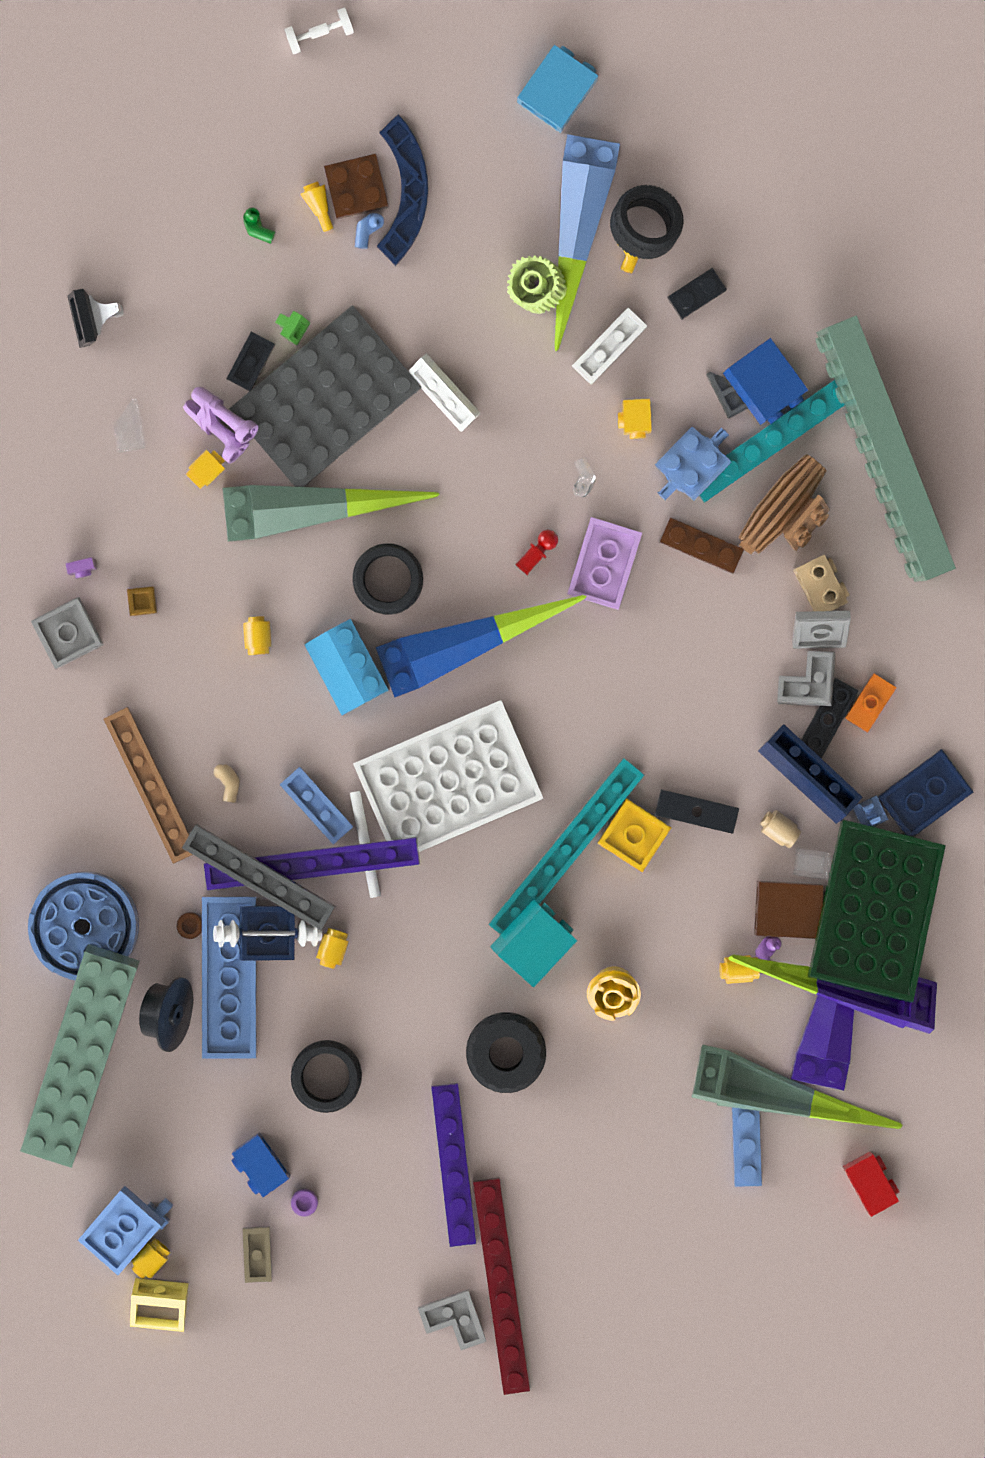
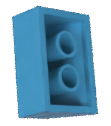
M351 619L304 644L341 715L389 691Z

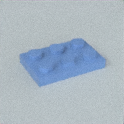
M124 1186L78 1241L116 1275H119L165 1223V1220Z

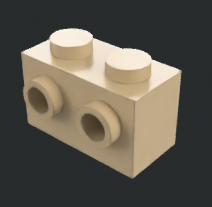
M825 554L793 570L813 611H833L848 603L846 597L849 596V592L843 582L838 583L834 573L838 572L833 560L831 558L827 559Z

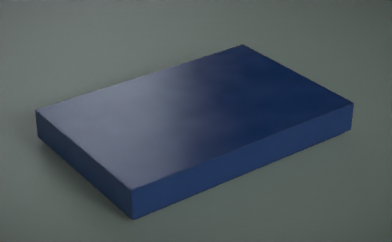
M940 749L877 797L904 835L914 837L974 792L945 752Z

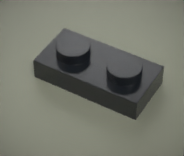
M711 268L669 295L667 299L680 319L683 320L726 292L727 289L714 269Z
M251 331L226 379L247 391H251L275 344Z

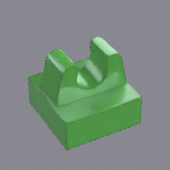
M295 311L292 312L290 318L280 313L275 321L276 324L283 328L280 334L296 346L310 325V322L305 317Z

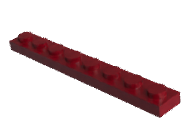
M500 1178L473 1181L503 1394L529 1392L530 1386Z

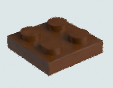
M376 153L324 166L336 219L389 207Z

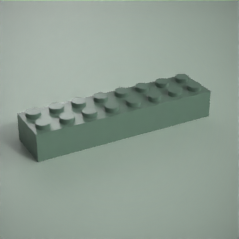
M88 944L20 1152L72 1168L140 960Z

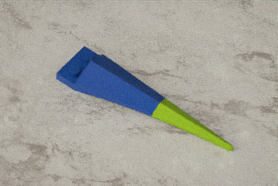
M576 596L414 634L376 647L394 698L427 685L584 600L586 596Z

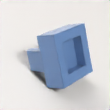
M877 795L857 804L853 808L860 824L874 827L889 820Z
M167 1198L157 1207L152 1202L147 1205L165 1220V1223L159 1228L160 1230L170 1221L165 1214L173 1207V1204Z

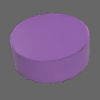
M310 1189L296 1191L291 1199L292 1210L299 1216H310L316 1211L318 1206V1198Z

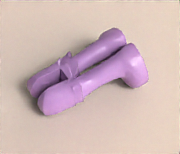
M196 387L191 393L193 400H187L183 409L208 435L213 433L224 443L225 448L222 457L231 464L248 448L249 441L255 437L259 427L252 420L246 421L225 408L223 400L207 389ZM221 420L228 424L235 431V434L220 423Z

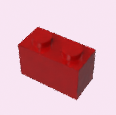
M869 1151L842 1166L870 1217L899 1202L896 1194L900 1193L893 1179L887 1180L883 1171L887 1168L880 1155L875 1157Z

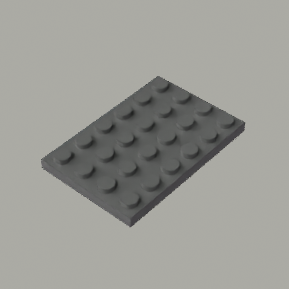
M352 305L229 409L246 421L252 420L258 425V432L254 439L295 487H305L417 393L421 386Z

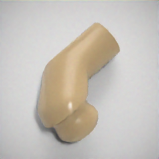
M227 764L217 765L214 769V776L219 778L225 785L223 801L236 803L240 779L231 766Z

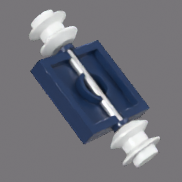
M240 906V928L234 920L231 921L230 925L226 926L220 920L218 926H214L213 937L214 941L218 942L219 947H223L224 942H230L231 947H234L240 939L241 961L295 960V939H297L302 947L305 946L306 941H311L315 947L317 942L322 940V930L313 925H306L304 920H301L297 928H295V915L281 906Z

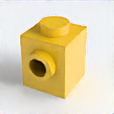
M650 399L623 400L622 412H618V428H623L624 435H630V439L646 438V434L651 433Z

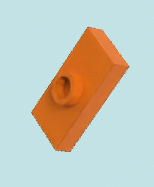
M873 673L844 719L868 733L897 687Z

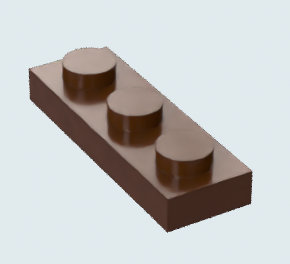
M673 518L669 519L659 542L731 574H734L744 551L743 548Z

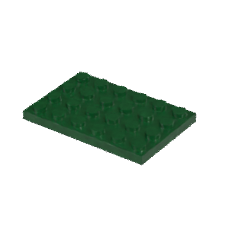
M844 819L841 820L808 977L910 1003L913 1002L946 845Z

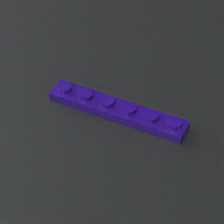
M458 1083L431 1086L450 1247L476 1244Z

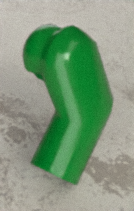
M248 208L243 215V222L248 235L271 244L276 232L263 227L258 209Z

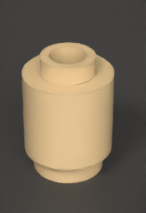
M775 810L773 813L767 812L760 822V825L763 826L761 832L780 846L785 845L790 848L801 834V830L797 828L798 825L778 810Z

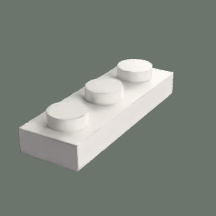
M627 308L572 367L592 385L647 328V325Z
M427 353L408 371L421 386V389L461 432L480 414L479 410Z

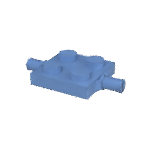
M691 427L655 464L657 469L668 480V483L657 492L659 496L666 501L677 489L694 501L731 463L729 458L718 447L729 434L723 428H720L710 439Z

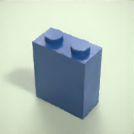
M771 338L731 365L723 373L760 425L767 420L770 424L783 416L781 410L788 405L791 409L804 401L802 395L808 391Z

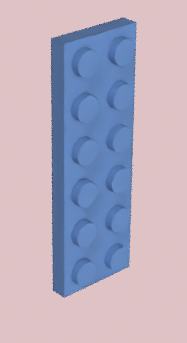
M202 897V1059L257 1058L256 961L240 960V939L234 947H231L230 942H224L223 947H219L218 942H215L213 937L214 926H218L220 920L223 921L225 926L230 925L231 921L234 920L240 928V906H256V897Z

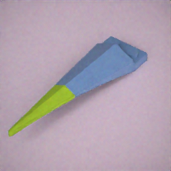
M567 134L562 164L558 268L564 275L562 279L566 281L564 284L567 289L563 299H559V305L556 304L555 351L559 350L615 174L620 148L619 143Z

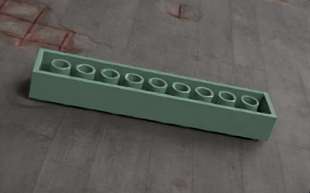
M857 315L816 332L818 336L815 339L820 353L825 354L828 361L825 364L827 373L830 378L835 379L838 386L835 389L837 398L841 404H845L848 412L845 414L846 421L851 429L854 428L858 437L855 439L857 449L861 454L864 453L867 460L865 464L866 472L871 479L874 478L877 486L875 489L876 497L880 504L884 503L887 511L885 513V520L889 528H893L897 537L894 539L896 548L900 554H904L907 563L904 564L908 577L910 579L913 578L914 582L927 581L956 569Z

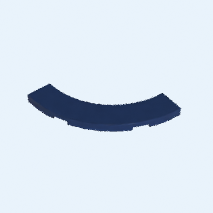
M399 114L379 132L396 159L401 177V200L397 216L384 239L377 245V248L395 267L414 244L425 218L428 201V176L425 160L414 134Z

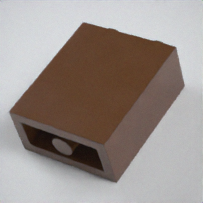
M757 881L754 935L816 939L826 890H823L824 885Z

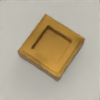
M154 586L127 589L130 616L157 613Z

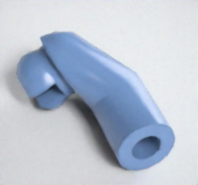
M371 213L357 223L355 248L368 249L369 235L384 225L382 215Z

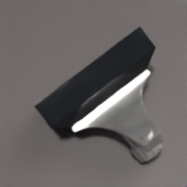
M84 289L73 290L67 295L79 348L90 346L96 341L100 335L102 325L108 318H118L124 314L120 303H98Z

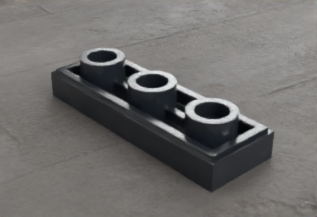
M834 678L832 706L818 707L801 738L821 759L859 690L837 678ZM826 714L832 717V722L829 725L823 721Z
M661 789L655 816L733 834L739 808ZM696 806L701 808V814L698 817L692 814V809Z

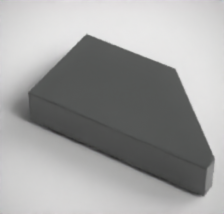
M711 372L706 374L728 419L748 409L747 405L725 377Z

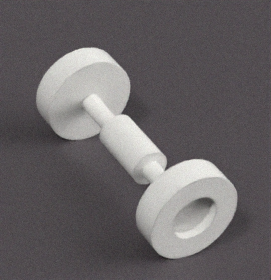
M345 7L337 10L340 21L329 25L324 23L308 29L309 32L295 36L292 26L285 28L284 30L293 55L301 52L298 41L309 37L314 39L330 33L329 30L343 26L346 36L353 34L354 31Z

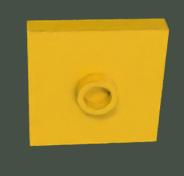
M626 798L597 843L643 872L671 827Z

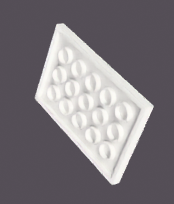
M501 700L353 763L386 841L417 837L419 852L544 799Z

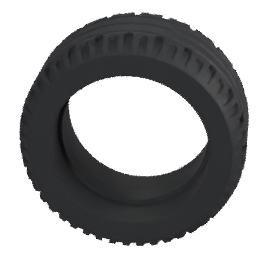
M640 185L629 189L620 197L611 214L610 229L616 244L623 251L639 259H653L666 254L672 249L683 230L684 217L680 204L677 203L678 201L674 196H671V193L660 187ZM642 206L656 211L664 220L666 235L658 238H649L637 233L629 223L627 210Z
M384 543L369 548L359 557L353 570L352 582L354 591L364 606L379 614L392 615L407 610L416 602L423 588V572L419 561L408 549L397 544ZM385 556L396 557L403 561L411 574V583L407 593L402 598L393 602L377 600L369 593L365 584V575L370 564L376 559Z
M331 1040L317 1041L305 1047L298 1054L291 1069V1086L298 1100L307 1108L322 1113L335 1112L349 1105L356 1097L362 1081L361 1065L354 1052L344 1044ZM320 1054L336 1055L344 1061L349 1071L347 1088L342 1094L332 1099H322L314 1096L309 1092L304 1083L305 1066L313 1057Z

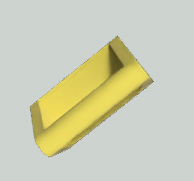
M135 1278L131 1295L130 1327L184 1332L189 1283ZM138 1304L179 1308V1320L137 1316Z

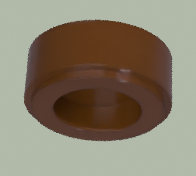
M187 912L181 915L176 925L178 933L186 939L198 937L202 933L201 916L194 912Z

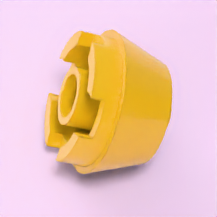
M611 966L601 970L591 980L587 989V998L598 1016L607 1020H615V1017H622L627 1014L629 1016L634 1012L639 1004L641 991L638 983L627 970Z

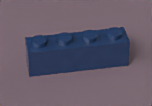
M785 724L774 732L758 750L764 758L836 824L846 817L863 798Z

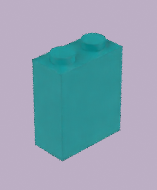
M535 900L521 912L490 946L506 964L533 988L577 942L576 938L571 934L574 929L563 919L560 922L555 920L553 916L556 913L545 902L540 906Z

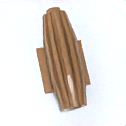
M806 454L778 479L753 510L738 537L741 540L739 546L750 555L753 552L759 554L784 533L785 539L793 550L797 551L799 547H805L812 537V531L816 526L821 527L829 517L828 512L830 509L820 495L815 499L812 498L827 470L810 455Z

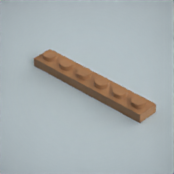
M129 707L104 718L103 720L172 863L174 864L193 855L182 848L190 834Z

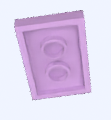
M591 517L567 595L574 597L585 595L586 598L584 600L619 610L642 533Z

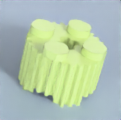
M534 255L533 258L531 256H528V258L521 257V261L517 259V264H512L513 268L510 270L512 274L508 275L510 280L507 283L510 285L507 287L509 289L507 293L511 295L510 298L516 304L536 314L545 313V310L550 311L551 307L555 308V304L559 305V299L562 300L566 295L567 287L564 284L566 281L562 279L564 278V275L561 273L562 271L554 263L542 256L537 257ZM538 280L539 285L535 288L534 282Z

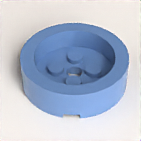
M95 872L68 874L48 884L37 896L28 918L29 940L37 958L50 971L70 980H76L88 944L129 957L135 947L139 933L138 912L129 893L114 879ZM85 919L90 923L88 933L80 934L76 931L75 924L77 920Z

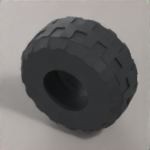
M512 1012L495 1013L481 1020L472 1030L466 1046L467 1064L474 1078L487 1089L498 1093L518 1092L530 1086L541 1074L546 1061L545 1040L539 1028L525 1016ZM502 1037H512L522 1046L523 1055L520 1062L510 1068H501L495 1065L490 1058L491 1045Z

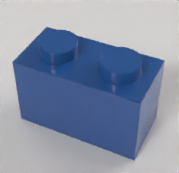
M260 1132L232 1152L234 1157L231 1160L240 1173L243 1171L250 1179L247 1181V1184L255 1195L260 1193L262 1197H265L289 1180L291 1176Z

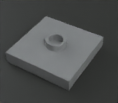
M80 597L31 621L55 669L104 645Z
M850 611L796 612L792 638L793 648H845L851 620Z

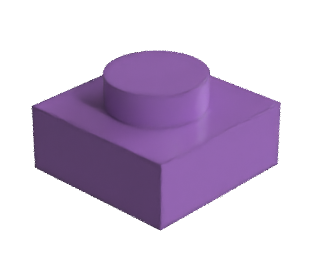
M92 557L66 563L67 573L75 575L76 579L91 576V570L97 569L95 559Z

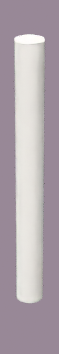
M360 791L351 792L350 797L359 843H370ZM376 870L365 871L370 898L381 896Z

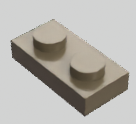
M270 1226L244 1227L242 1230L245 1283L272 1282Z

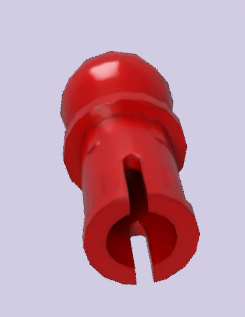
M543 530L538 536V544L535 546L531 543V548L515 565L528 576L542 558H547L544 552L546 550H553L557 546L558 535L553 530Z

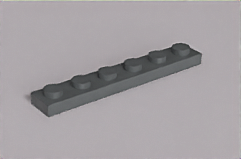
M198 824L194 826L182 847L184 850L320 930L324 928L336 907Z

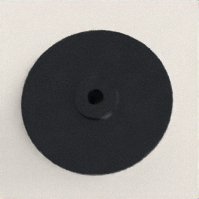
M178 977L169 985L153 984L147 990L141 1004L139 1013L140 1030L144 1036L156 1038L160 1049L165 1052H172L179 1047L190 1026L194 997L192 986L186 978Z

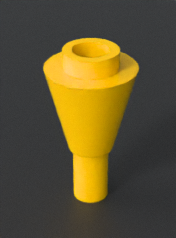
M317 181L304 186L305 192L300 195L313 213L318 216L323 231L333 229L334 227L328 215L325 184L320 186Z

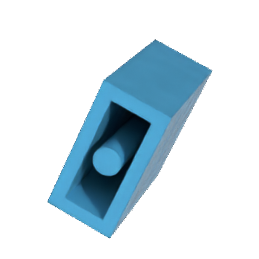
M554 45L517 97V103L561 133L598 81V75L595 74L597 70L585 61L581 64L574 59V53L564 46L558 48Z

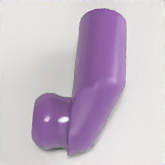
M765 937L755 950L756 957L770 961V957L774 952L780 949L781 940L778 937Z

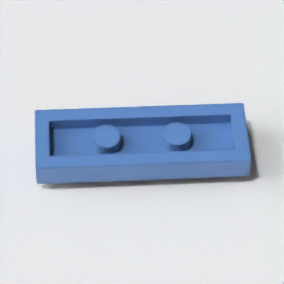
M301 767L296 769L280 784L333 845L354 827Z
M732 1107L734 1186H762L760 1113L756 1110Z

